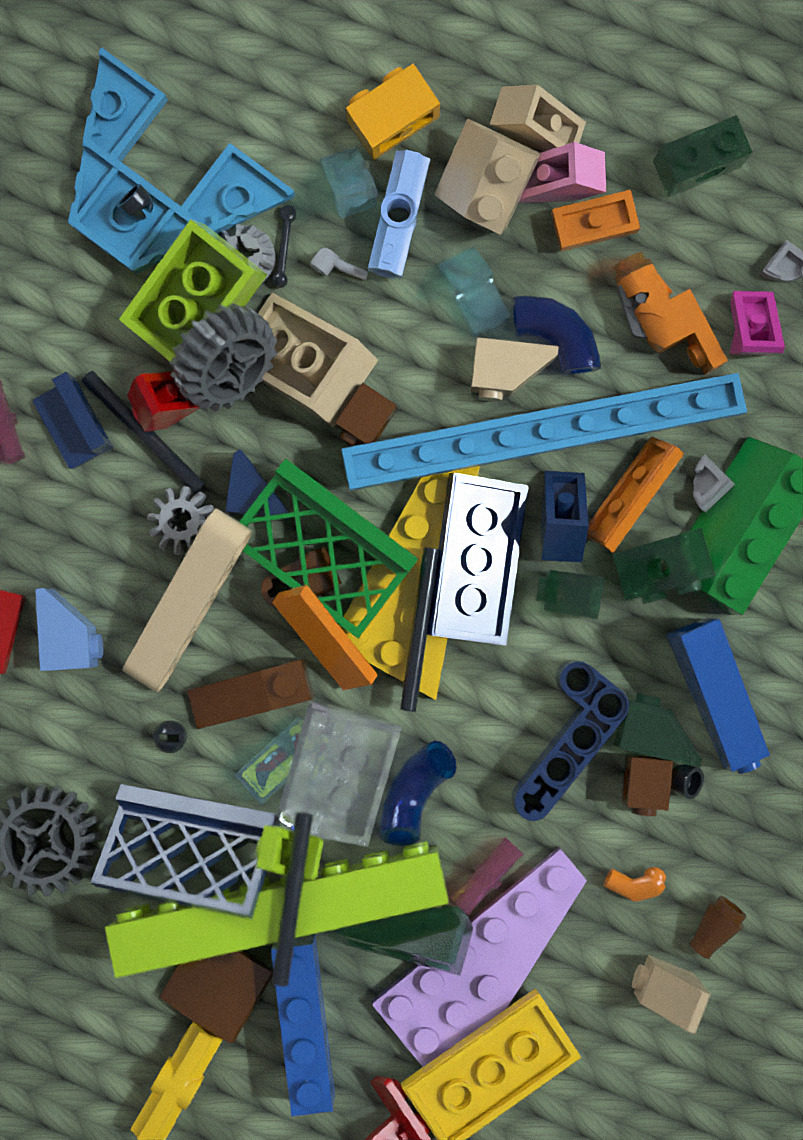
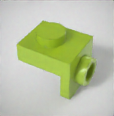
M265 825L263 835L258 840L256 847L257 869L287 875L293 831ZM310 835L304 879L315 880L317 877L323 847V839Z

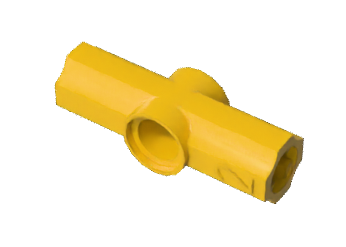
M195 1022L189 1025L174 1055L168 1057L150 1090L152 1092L130 1129L135 1134L137 1140H166L182 1109H187L204 1079L203 1073L223 1039Z

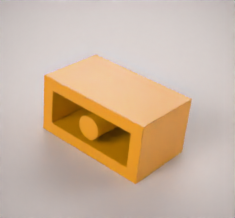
M413 63L404 70L402 67H398L389 72L383 78L382 84L372 91L365 89L354 95L349 101V106L346 107L347 122L374 161L438 119L440 116V102Z

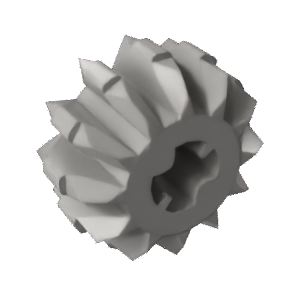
M187 486L182 487L179 499L173 489H167L166 497L169 501L167 504L158 498H155L153 504L161 509L160 514L149 513L147 515L148 520L159 522V526L149 531L150 536L159 537L164 535L159 543V547L163 550L168 549L174 542L173 550L175 555H183L185 543L188 549H190L206 521L205 516L210 515L215 510L213 505L201 507L206 498V495L202 492H198L191 499V489ZM180 511L188 516L191 515V519L186 522L188 529L185 531L180 527H174V523L179 520L178 513Z

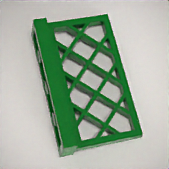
M285 458L275 471L274 477L239 521V523L246 527L252 523L266 522L269 545L252 548L246 544L243 552L292 589L302 586L291 578L293 576L303 575L304 585L309 587L308 574L332 571L335 595L319 597L318 599L339 625L359 639L416 564L418 558ZM278 486L292 495L293 513L270 515L268 499ZM298 500L311 510L299 512ZM264 506L265 516L255 518V516ZM320 516L325 520L327 537L303 541L300 517ZM295 518L298 541L274 545L271 521ZM331 525L344 535L332 537ZM350 539L358 545L360 562L336 566L333 542ZM328 542L331 566L307 570L304 546ZM299 546L302 570L285 573L277 567L275 550ZM270 550L271 562L259 552ZM363 550L376 560L365 562ZM383 564L396 574L387 588L369 591L366 566ZM361 567L364 591L340 595L337 570ZM381 594L371 608L369 595ZM365 596L367 614L356 627L343 617L341 599ZM336 600L337 612L324 602Z

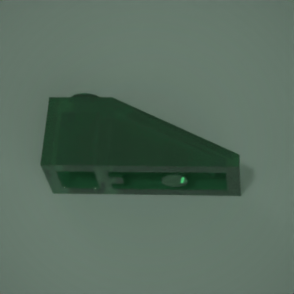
M442 905L441 909L430 907L338 928L337 935L345 946L461 976L474 928L469 917L465 915V911L451 905Z

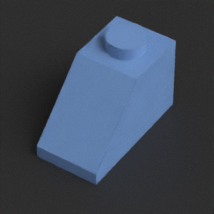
M35 589L40 671L97 667L98 659L103 657V639L101 634H96V626L54 589Z

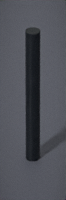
M90 371L83 377L82 383L185 486L189 487L194 495L204 488L206 483L154 431L145 432L142 425L135 419L133 410L94 371Z
M423 548L400 710L416 712L440 549Z
M296 811L271 982V984L280 987L289 985L313 813Z

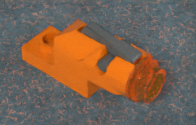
M642 251L625 258L613 267L617 274L614 278L618 285L617 292L634 338L646 339L648 344L658 353H662L687 340L690 345L687 347V353L691 362L696 368L701 367L705 375L720 368L728 361L690 289L670 298L669 294L672 293V290L659 275L651 259H646Z

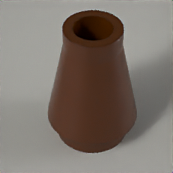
M719 896L715 902L710 901L696 934L689 943L690 946L702 957L710 959L714 952L744 928L742 922L747 917L746 914L736 904L723 896Z

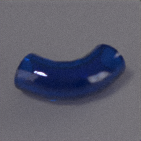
M535 296L513 297V322L516 337L538 336L549 341L553 346H559L558 356L562 374H583L602 369L600 354L593 332L574 309L553 298Z
M432 741L423 746L406 760L394 777L383 804L380 824V838L385 843L394 846H407L420 840L422 815L427 800L438 786L455 775L457 769L453 752L443 742Z

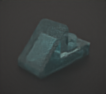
M358 146L320 159L340 217H346L376 206L375 197L378 196L376 186Z
M474 247L438 265L473 337L510 319V314L492 281L494 273Z

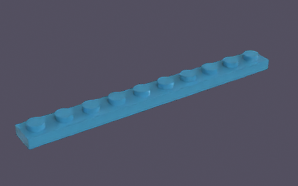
M739 373L343 448L341 453L349 491L740 416L747 413Z

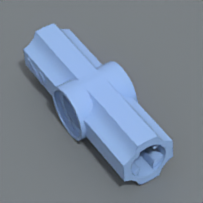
M405 150L396 151L386 195L381 204V216L368 265V271L378 276L390 279H402L430 163V158L418 152ZM403 208L409 212L410 216L406 221L394 222L388 217V214L392 209Z

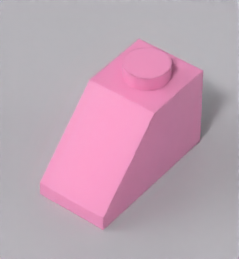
M576 142L541 152L519 203L577 201L605 193V152Z

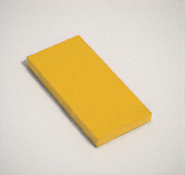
M535 988L402 1081L401 1086L437 1140H466L582 1057Z

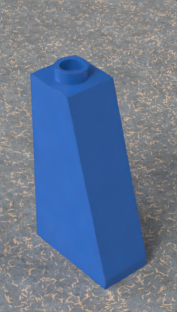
M700 619L665 634L723 767L732 772L737 770L738 774L747 773L760 767V760L770 756L720 620Z

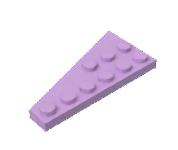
M560 847L549 854L372 1000L374 1008L422 1067L505 1010L521 987L587 881Z

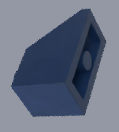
M545 471L541 516V559L582 563L589 527L585 473Z

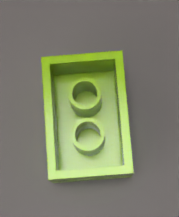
M190 219L119 320L166 359L171 361L176 357L173 348L182 344L183 338L181 333H188L193 328L192 321H201L205 310L214 313L219 304L226 308L233 302L239 306H245L267 277V274L207 225Z

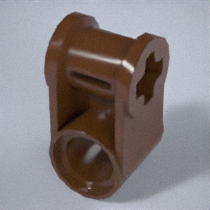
M325 547L305 555L307 570L331 566L330 556ZM301 558L296 559L291 564L281 568V570L285 573L301 571ZM332 571L308 574L309 587L316 597L334 589ZM270 573L262 582L261 593L264 600L270 606L277 609L272 603L276 596L271 598L270 593L275 590L273 583L280 579ZM337 573L338 584H339V586H340V585H342V582H341V579H340V577H339V575H338V573ZM303 575L291 577L304 586Z

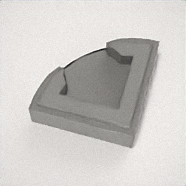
M786 240L759 275L768 280L783 283L803 278V251Z
M706 454L702 456L694 471L693 497L698 506L704 512H707L735 484Z

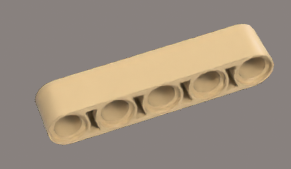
M217 508L209 515L122 669L124 673L156 693L162 689L250 539L252 530Z

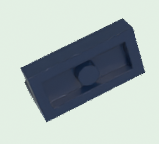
M64 372L52 379L56 387L33 400L38 413L69 468L76 469L114 448L76 378L68 372Z

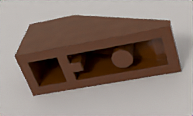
M304 658L187 690L197 729L276 710L314 698Z

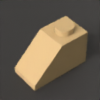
M539 85L502 87L490 122L493 128L506 137L542 152L573 142L580 143L586 124L582 118Z
M477 338L470 392L479 393L478 399L484 401L500 402L503 396L510 397L554 362L558 355L559 346Z
M648 955L645 965L639 964L632 980V988L635 989L634 994L641 1005L693 1034L696 1033L710 993L694 973Z

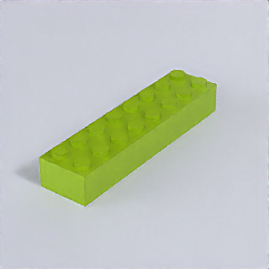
M421 841L405 845L403 853L389 856L388 850H380L365 854L362 862L349 865L348 858L325 863V867L321 868V872H317L315 880L304 879L295 938L448 904V892L438 847H429L428 841ZM287 875L280 877L281 881L270 883L269 877L265 876L252 920L166 901L158 904V908L152 910L149 903L126 908L124 912L116 914V921L105 927L115 978L277 942ZM245 882L244 885L239 886L240 890L230 892L228 887L221 892L227 902L244 905L249 887ZM217 894L211 897V899L220 900Z

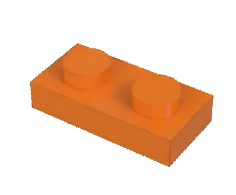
M631 190L554 208L551 211L560 252L638 233L640 230Z

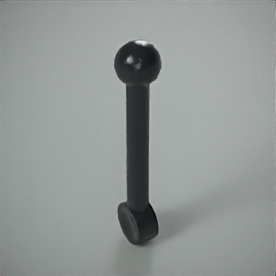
M290 205L282 207L280 211L283 229L277 273L272 278L273 285L278 288L285 287L288 282L285 269L291 223L297 217L295 208Z

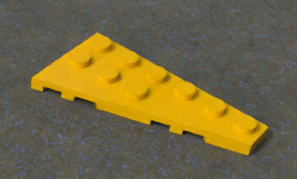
M480 466L421 477L389 535L390 538L417 557L418 561L359 639L339 625L368 663L402 682L405 679L423 548L439 549L449 473L478 477ZM383 564L373 565L367 574L369 591L387 588L396 574ZM363 583L359 588L358 592L364 591ZM381 594L369 595L371 608ZM365 596L354 597L344 615V618L356 627L367 614ZM427 635L419 691L436 700L448 638Z

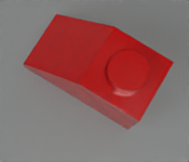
M172 372L140 374L132 382L127 397L133 407L135 419L142 425L145 432L167 429L200 409L199 406H195L179 392L180 389L171 377Z

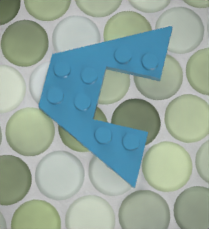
M102 47L99 49L98 55L100 60L95 88L92 89L90 97L92 101L91 110L86 120L82 142L84 147L74 187L76 194L74 202L71 204L68 220L71 227L131 272L137 274L158 264L190 219L203 223L215 233L220 234L221 231H226L234 227L235 224H241L295 196L293 189L231 143L227 145L182 206L123 164L122 160L167 103L168 99L163 92ZM137 184H141L153 200V210L151 213L142 209L146 215V219L142 221L131 220L117 208V204L123 196Z

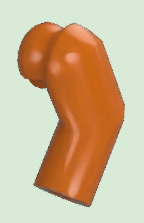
M649 867L644 872V876L632 879L612 868L608 872L603 886L631 901L639 902L661 895L666 888L664 884L666 874L658 867Z

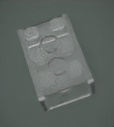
M310 700L277 812L280 823L293 831L296 811L313 813L311 836L368 847L402 727L379 716Z

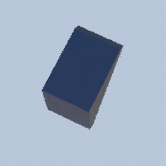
M241 449L233 454L226 512L244 516L268 483ZM274 492L268 499L270 515L290 513ZM264 506L255 517L265 516Z

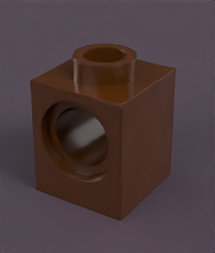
M362 383L335 422L337 428L342 431L338 437L351 447L376 442L397 412V405L365 383Z
M625 754L621 802L627 807H632L633 814L656 816L657 810L669 811L673 761L660 756Z

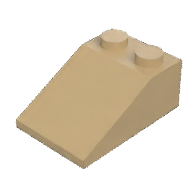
M272 292L258 312L269 323V326L273 329V335L277 339L274 346L277 355L270 360L273 368L265 372L263 383L302 409L334 427L335 422L361 384L364 383L378 362V359L358 339Z

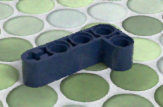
M570 660L559 667L556 673L557 685L579 707L517 783L512 792V801L516 811L527 820L537 821L543 819L551 811L624 720L629 711L628 698L623 691L585 662ZM581 668L586 674V682L582 688L571 690L567 686L566 676L571 669ZM608 693L614 694L618 702L616 710L610 715H602L598 709L600 698ZM582 725L589 726L592 730L590 743L583 747L575 746L572 740L574 730ZM557 757L565 759L567 762L565 774L559 778L549 777L546 771L548 763ZM540 775L547 785L553 787L551 792H548L543 786L537 794L540 804L537 807L530 804L524 808L526 802L522 797L526 792L531 795L537 792L541 785L535 779Z

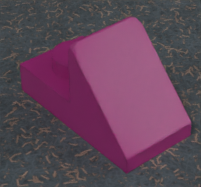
M733 291L730 305L735 332L730 355L771 356L783 353L785 345L774 292Z

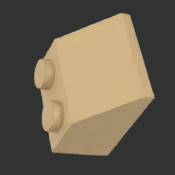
M467 119L434 195L463 217L501 235L508 227L541 153Z

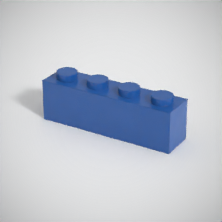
M316 933L295 938L289 985L286 987L276 986L291 1116L333 1111L335 1100ZM274 942L271 948L273 968L277 942Z

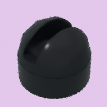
M137 184L123 196L117 204V208L131 220L142 221L146 219L142 209L151 213L153 210V200L141 184Z
M174 720L161 723L154 731L153 740L155 746L164 753L170 754L179 751L187 742L185 727L180 722ZM179 734V742L160 741L159 735Z
M679 764L672 768L671 790L679 796L688 799L695 798L703 786V771L689 764Z

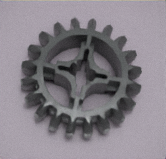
M233 302L226 308L219 304L214 313L205 310L201 321H192L193 328L188 333H181L183 342L173 348L176 357L169 362L173 368L171 377L180 389L179 392L195 406H199L202 410L210 408L214 412L222 406L230 409L236 400L243 403L246 394L249 392L255 393L254 387L259 382H264L263 376L265 372L273 368L270 360L277 355V351L274 348L277 339L273 335V329L261 315L246 305L242 307Z
M45 784L38 785L35 794L30 788H25L20 791V799L11 796L6 800L9 809H0V821L2 822L0 823V863L3 862L6 867L0 872V878L4 879L13 874L15 879L12 882V888L18 889L26 882L27 895L35 894L39 886L44 896H50L55 887L60 893L66 892L69 889V881L77 885L83 880L81 871L89 872L92 870L94 865L87 857H96L100 851L96 846L89 844V842H94L101 838L100 832L89 831V827L96 823L98 819L96 816H90L85 819L82 814L88 810L89 803L84 802L76 807L74 802L77 799V793L74 791L62 799L63 789L59 785L53 787L50 795ZM45 808L55 811L52 817L47 819L45 823H39L35 820L27 821L23 818V815L30 809ZM66 821L69 823L74 834V849L71 848L72 843L63 834ZM51 828L48 833L51 839L47 842H52V844L38 852L42 846L39 841L43 839L38 838V836ZM16 836L19 837L26 846V852L23 858L19 853L16 845ZM44 857L52 858L55 861L62 859L68 863L65 868L56 871H43L35 868Z

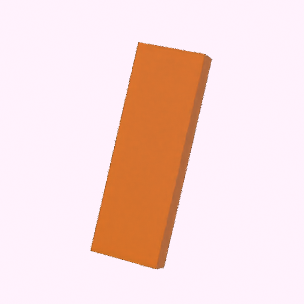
M651 436L588 523L587 539L613 553L684 453L677 446Z
M308 585L277 594L272 603L343 691L372 685L378 674Z

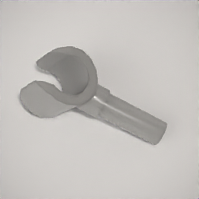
M328 248L320 249L310 263V266L315 271L325 277L329 275L333 267L340 272L342 271L362 280H366L369 272L344 262V260L339 259L338 255Z

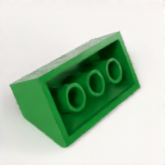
M749 436L745 439L724 473L735 485L707 512L703 510L700 512L664 571V574L731 615H743L803 518V458Z

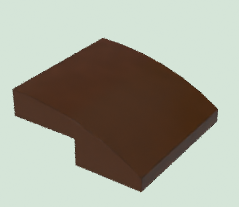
M244 949L178 964L159 997L207 1031L229 1043H234L271 981L273 970Z

